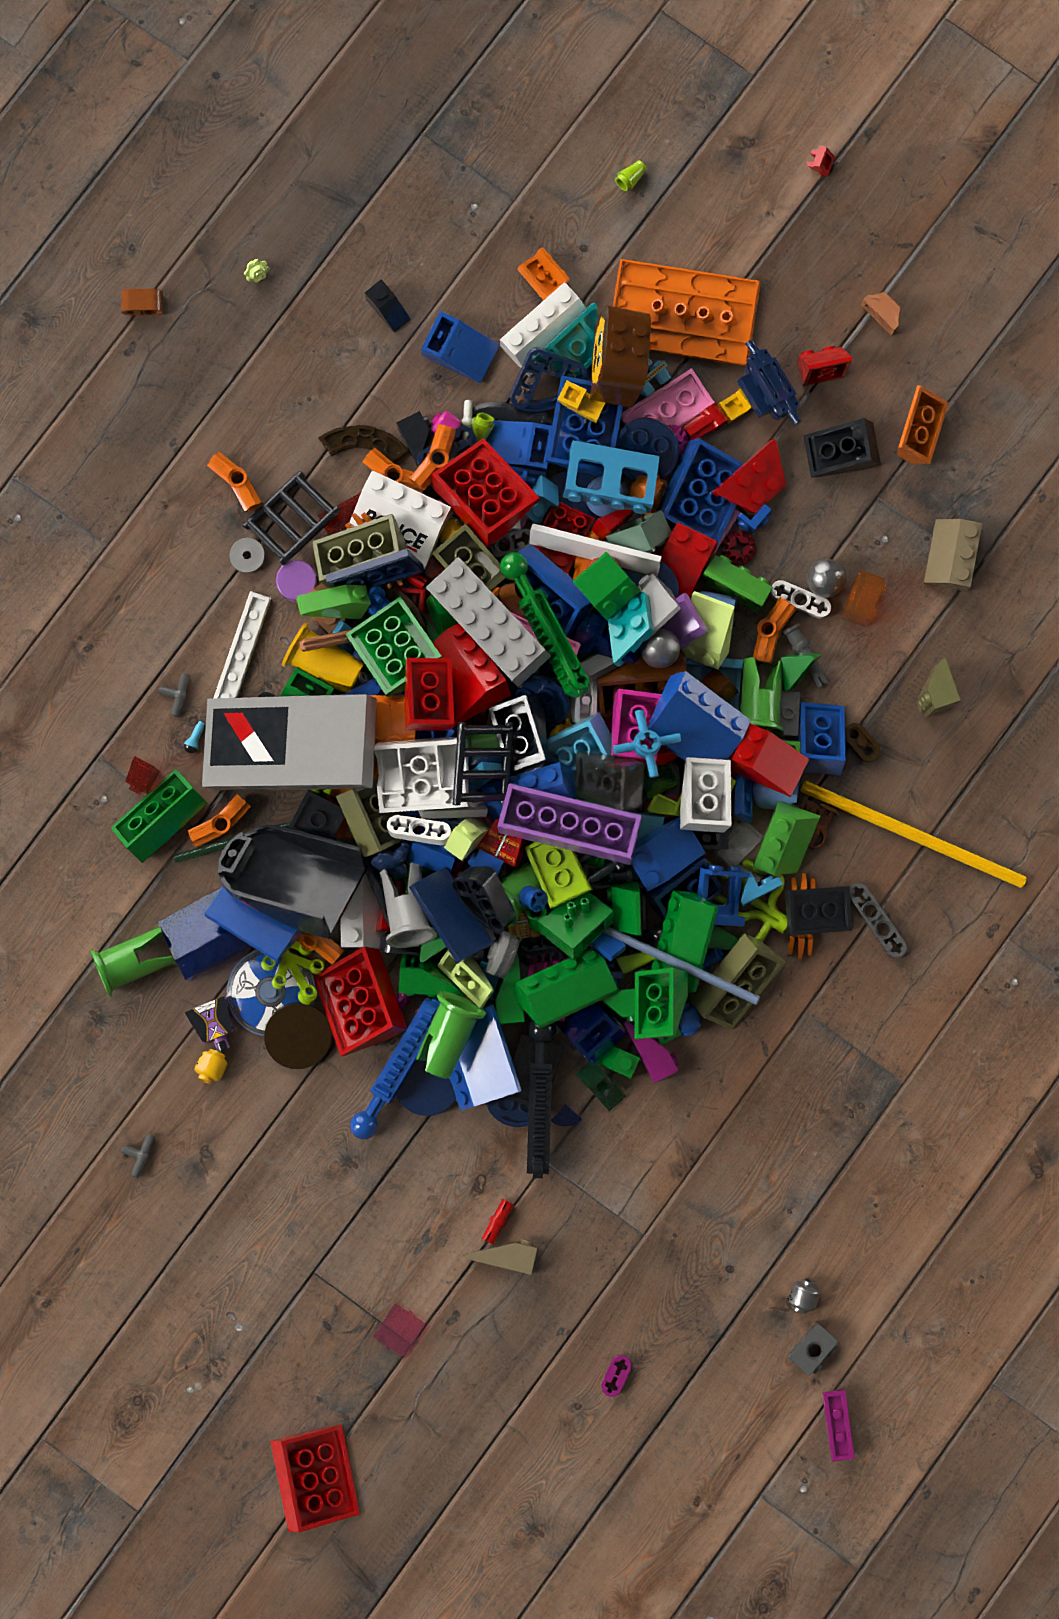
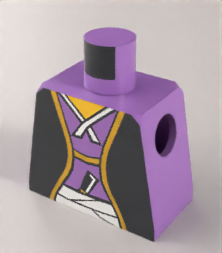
M226 996L185 1012L203 1043L213 1041L218 1052L230 1048L225 1035L233 1033L234 1026Z

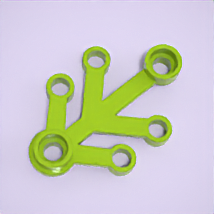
M298 941L290 947L299 951L304 956L310 955L313 951L305 950ZM287 950L281 958L277 974L272 980V986L276 989H282L287 982L285 976L289 969L300 988L298 993L299 1001L310 1005L317 997V990L314 986L307 983L298 966L310 970L313 974H320L324 968V963L320 959H314L313 961L305 959ZM265 956L261 962L262 968L266 971L272 970L276 964V961L268 956ZM265 961L271 962L272 965H267ZM314 965H318L320 969L315 968ZM276 980H281L282 984L277 983Z

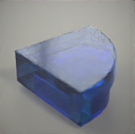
M565 1104L551 1119V1122L559 1126H572L578 1123L581 1118Z

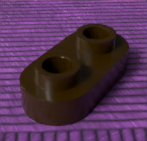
M851 723L845 728L846 743L862 761L869 763L879 757L881 752L879 744L861 724ZM852 731H856L858 733V737L856 739L850 736V733ZM865 748H870L872 755H866Z

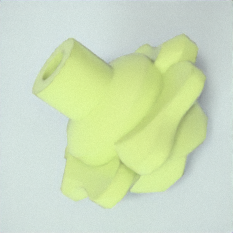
M258 259L250 261L244 272V275L247 276V281L258 283L265 279L266 273L269 271L267 262L259 261Z

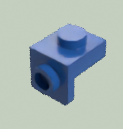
M764 504L751 520L740 512L736 519L738 526L745 532L750 531L754 533L759 526L763 528L769 522L771 517L768 515L771 509Z

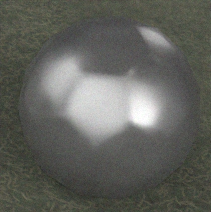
M831 559L818 560L809 568L807 573L809 589L815 595L823 598L837 595L843 589L846 582V574L843 567L837 561Z
M659 629L649 639L641 643V656L649 666L666 668L671 666L678 658L680 643L671 631Z

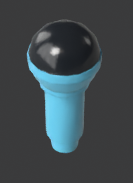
M199 721L191 737L184 742V750L187 753L193 754L199 749L198 741L204 730L205 723Z

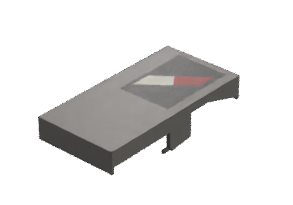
M362 694L207 699L202 787L219 792L235 789L306 790L372 788L377 698Z

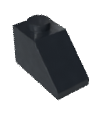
M382 279L365 292L367 302L393 332L410 320L409 315L395 294Z
M420 411L396 422L397 428L416 465H418L416 461L417 455L426 448L430 438L429 428L432 427L426 415L422 416Z

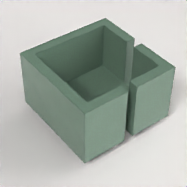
M660 510L648 514L644 518L642 516L627 521L607 535L606 538L611 544L652 553L656 550L655 547L666 543L665 539L672 532L663 511Z

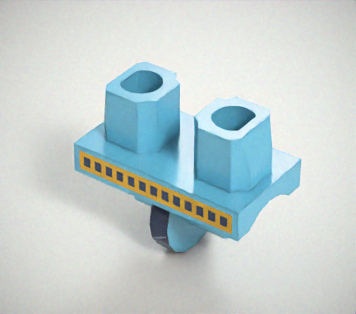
M650 359L648 367L652 364V361ZM658 360L648 369L645 385L641 392L643 397H648L655 391L649 383L653 377L660 385L671 378L665 368L668 365L664 360Z

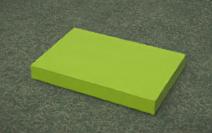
M538 842L524 847L542 890L547 894V901L551 909L592 890L575 851Z

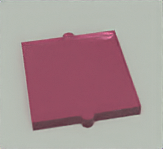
M395 1303L373 1337L385 1344L387 1349L391 1348L405 1357L426 1323L412 1315V1311L408 1312Z

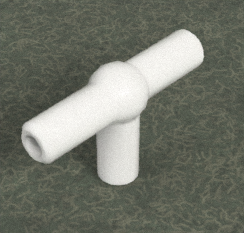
M472 400L464 401V415L462 419V426L470 428L473 427L474 419L472 418ZM462 432V440H465V442L468 441L466 438L469 435L468 432Z

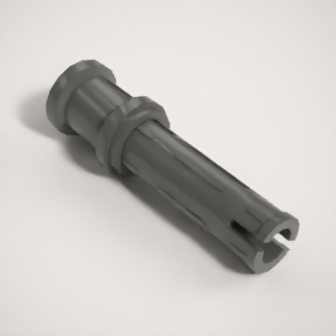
M799 623L782 632L783 636H786L790 641L793 652L798 654L813 653L808 646L810 641L802 634ZM816 661L809 670V673L817 688L823 686V683L826 684L830 680L818 661Z

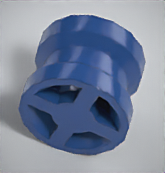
M528 885L521 890L519 902L523 907L539 912L547 904V894L543 890Z

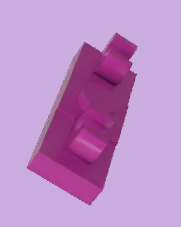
M845 1389L822 1392L831 1461L855 1459Z

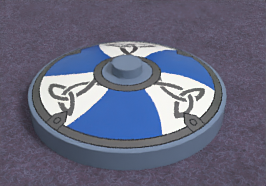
M256 950L242 958L231 972L227 984V1000L229 1008L239 1024L252 1033L264 1036L265 1026L275 1010L288 1003L300 1002L298 999L300 988L289 969L285 976L287 979L285 986L282 989L274 988L272 980L277 974L281 958L276 962L272 970L266 971L261 966V962L266 955ZM265 961L267 965H272L271 962ZM298 966L307 983L316 989L312 972ZM276 980L277 983L282 984L281 980Z

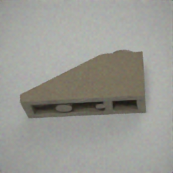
M521 1239L520 1242H511L469 1252L466 1254L465 1259L531 1275L537 1247L533 1246V1241Z

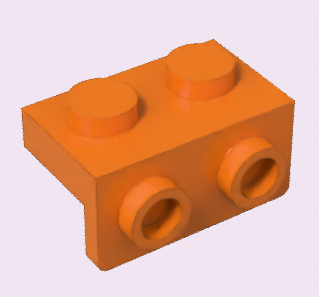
M543 247L537 251L535 256L520 264L517 269L543 300L564 282L567 284L570 280L566 272L560 268Z

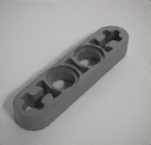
M862 883L851 885L850 901L885 952L892 958L903 956L907 950L905 941L869 889ZM854 888H862L864 892L861 895L864 900L869 897L871 901L864 903L860 907L858 903L862 902L859 897L854 898L852 895L855 892ZM868 905H873L877 910V914L873 918L865 915V907ZM881 923L889 926V934L886 936H881L877 931L878 925ZM894 934L896 938L892 939L895 944L900 943L902 946L899 949L900 953H892L890 949L893 946L890 941L885 944L883 940L890 938Z

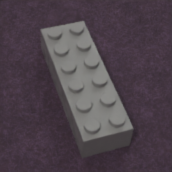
M459 557L426 587L518 687L551 657Z

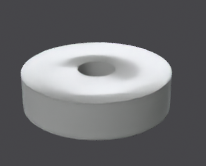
M242 538L236 541L230 549V561L233 567L241 573H255L265 562L264 549L255 539ZM247 552L251 553V558L244 559V554Z

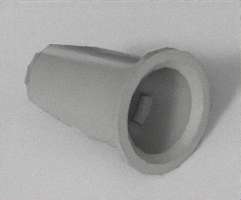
M410 864L409 894L399 896L392 878L388 876L386 869L380 872L390 927V934L386 937V943L390 947L409 948L420 946L433 941L437 937V931L435 928L430 927L427 915L409 888L412 884L422 879V867L419 864Z

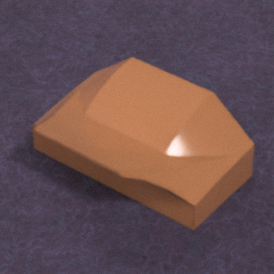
M886 292L867 295L863 299L861 306L892 336L899 327L900 306Z

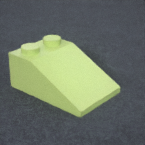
M694 591L691 601L704 622L707 631L681 650L685 653L686 658L719 669L729 653L735 606Z

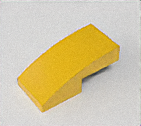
M566 381L557 401L577 414L597 423L606 403L590 400V394L586 392L587 389Z
M741 388L718 404L728 418V424L753 409Z

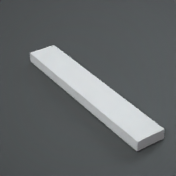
M532 524L529 544L590 560L602 556L607 551L622 568L649 575L653 572L658 576L661 556Z
M250 591L214 698H238L272 600L270 597Z

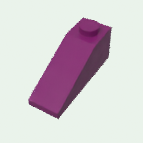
M630 1022L623 1023L653 1083L678 1071L676 1066L680 1064L674 1053L669 1054L668 1050L651 1038L635 1039V1026Z

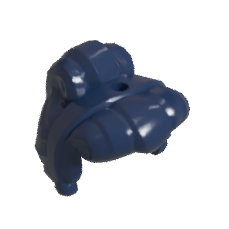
M403 840L398 843V846L392 845L375 853L371 864L380 872L386 869L390 876L402 877L406 875L409 867L406 860L411 852V841Z

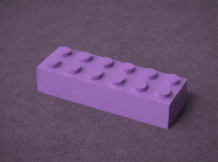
M509 783L498 822V832L631 865L642 815Z

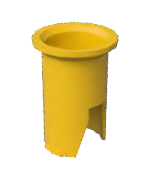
M305 622L291 643L281 666L285 668L292 665L341 692L347 693L351 691L365 663L355 659L352 654L337 645L306 652L301 651L299 645L301 640L319 636L310 631L309 623Z

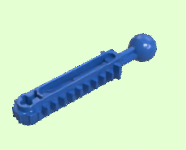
M426 998L371 1088L370 1092L374 1096L366 1110L360 1111L352 1117L350 1129L355 1137L369 1139L376 1133L378 1128L376 1117L385 1102L388 1104L393 1102L417 1062L416 1058L440 1004L437 998L432 1000Z

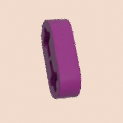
M620 1354L611 1360L601 1383L602 1391L605 1395L613 1397L620 1393L631 1369V1362L627 1356ZM621 1359H624L627 1368H622L618 1375L616 1374L617 1366L615 1362H620ZM613 1377H617L615 1385L618 1388L616 1390L612 1389L611 1392L607 1391L606 1382L610 1383Z

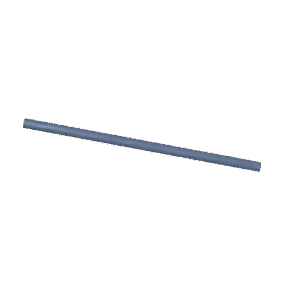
M608 927L603 932L624 944L686 971L755 1005L760 1000L759 996L616 929Z

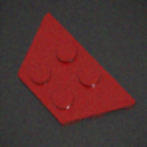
M775 439L770 440L712 493L715 496L728 500L729 503L735 506H741L752 514L758 512L764 504L768 503L786 486L777 441Z

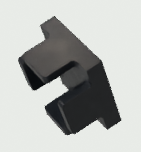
M308 789L288 828L333 840L345 816L337 798L323 791L317 793Z

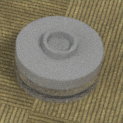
M506 931L500 933L497 941H494L487 956L489 959L486 968L487 973L502 979L505 978L515 960L520 937Z

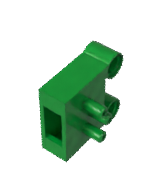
M590 892L576 897L573 902L568 901L556 907L549 915H547L546 907L539 912L527 908L526 912L528 927L533 931L540 932L573 960L614 923L613 910Z

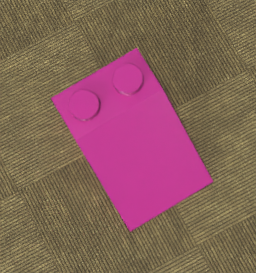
M618 689L614 696L612 715V756L646 760V758L637 756L634 751L614 754L613 746L634 741L635 736L639 733L635 711L644 710L648 726L662 694ZM650 740L641 741V745H647L648 749H651ZM656 753V754L654 755L655 761H657V753Z

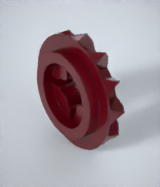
M743 530L733 531L726 535L722 542V554L732 561L731 564H747L755 556L756 541L751 534ZM736 539L741 545H746L742 549V556L738 550H730L736 546Z

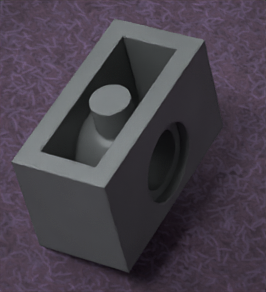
M815 1321L788 1353L787 1357L810 1376L812 1373L816 1374L822 1368V1361L826 1356L830 1357L838 1348L836 1344L839 1341ZM813 1344H817L820 1347V1352L816 1356H811L808 1352L809 1347Z

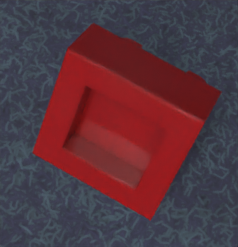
M819 146L818 150L811 151L810 154L815 159L813 162L808 161L807 165L821 176H828L835 156L827 147Z

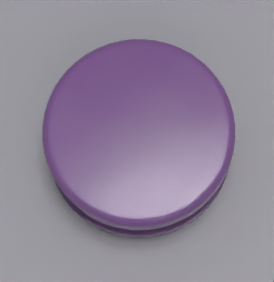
M292 560L282 565L278 570L276 585L280 594L286 600L297 603L296 597L312 591L318 586V579L314 569L308 563L301 560Z

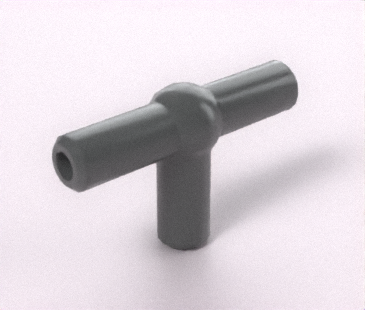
M181 674L178 689L160 686L159 694L175 698L172 716H180L183 701L187 697L186 690L190 678L189 674Z
M146 1135L141 1150L123 1145L121 1152L137 1159L131 1176L135 1178L140 1177L144 1164L149 1159V1152L155 1139L154 1136Z

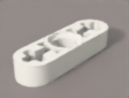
M782 580L773 583L770 595L775 601H778L780 597H783L785 600L788 598L786 594L777 596V591L774 590L783 586V591L786 593L794 590L789 602L797 608L796 610L817 619H823L830 613L831 604L827 599ZM797 594H803L807 602L802 606L797 605L794 597ZM811 598L815 599L812 604L819 606L820 603H823L826 611H822L820 614L814 606H811L810 610L807 609Z
M401 815L392 816L387 821L388 832L393 838L446 845L451 835L450 826L444 822ZM400 823L401 827L398 830H394V827ZM417 826L426 828L425 832L420 835L415 834L413 830ZM441 830H444L445 834H442L441 837H438V834L441 832Z

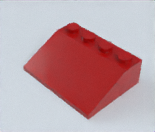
M484 438L432 473V488L487 547L505 536L540 500V497Z
M459 623L445 630L433 642L443 658H452L454 725L452 728L458 726L459 722H465L511 695L506 679L489 655Z
M364 946L326 968L320 974L313 976L340 1056L343 1057L389 1040L407 1030L379 949Z
M341 1424L270 1441L288 1531L299 1533L360 1515Z

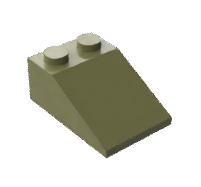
M466 524L432 553L445 569L459 557L490 591L506 578L501 573L500 563Z

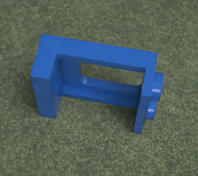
M710 865L709 869L700 868L698 895L706 900L710 875L729 876L727 903L725 905H715L719 908L714 925L744 926L745 917L738 916L742 877L750 878V873L742 872V867L728 866V870H723V866Z

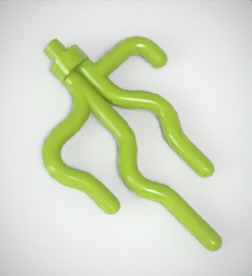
M745 859L743 861L745 868L758 875L773 876V878L779 877L783 884L782 887L770 893L768 904L760 899L750 903L761 911H738V916L745 917V921L759 919L764 922L755 937L763 942L771 928L776 929L782 934L784 930L787 931V915L780 912L776 904L785 885L783 875H772L753 868L754 862ZM707 860V862L709 863V865H715V864H713V863H711L710 861ZM716 875L717 877H720L722 879L729 880V876ZM742 877V882H741V892H742V894H743V892H744L745 885H746V882H747L746 877ZM722 894L713 899L721 905L727 903V898Z

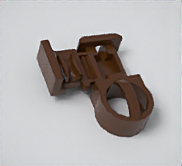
M804 797L799 808H804L806 811L820 815L815 828L816 831L808 845L810 849H818L824 844L828 834L825 830L833 815H838V811L825 804H821L819 807L822 809H820L817 804ZM819 833H821L822 840L820 844L813 846Z

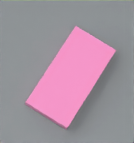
M691 368L635 404L632 408L630 407L622 412L621 421L626 425L632 420L648 417L658 419L667 425L672 424L683 427L701 415L705 408L715 402Z

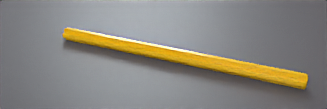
M805 781L801 787V792L1019 888H1022L1026 883V876L811 782Z

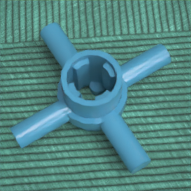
M644 710L635 711L639 733L635 736L633 742L614 745L613 752L614 754L634 751L637 756L646 758L650 778L658 777L659 774L654 755L662 745L681 742L680 733L659 737L654 731L648 730ZM650 740L651 749H648L647 745H641V741Z

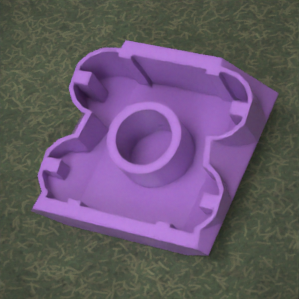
M686 593L676 598L681 609L660 628L671 631L677 637L680 643V650L686 648L691 641L701 637L707 631L704 622Z

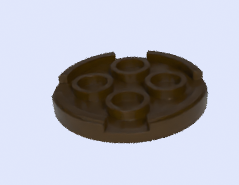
M301 1002L288 1003L275 1010L269 1018L264 1030L265 1046L270 1056L278 1064L290 1069L308 1068L318 1063L326 1055L331 1043V1028L326 1016L314 1006Z

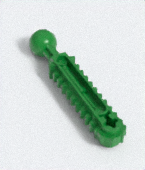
M517 552L506 554L500 563L501 573L507 579L515 580L523 596V599L518 602L520 605L519 610L523 611L540 645L551 655L548 659L549 663L556 673L564 692L568 696H574V698L585 695L589 691V677L585 673L546 599L548 595L543 594L541 589L533 590L525 575L528 570L527 559L522 554Z

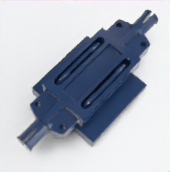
M753 339L747 341L745 345L752 355L746 360V375L740 377L737 383L758 418L770 414L773 419L779 420L788 415L794 426L801 423L802 420L796 412L800 405L795 397L797 393L775 357L772 358L767 349L759 350Z

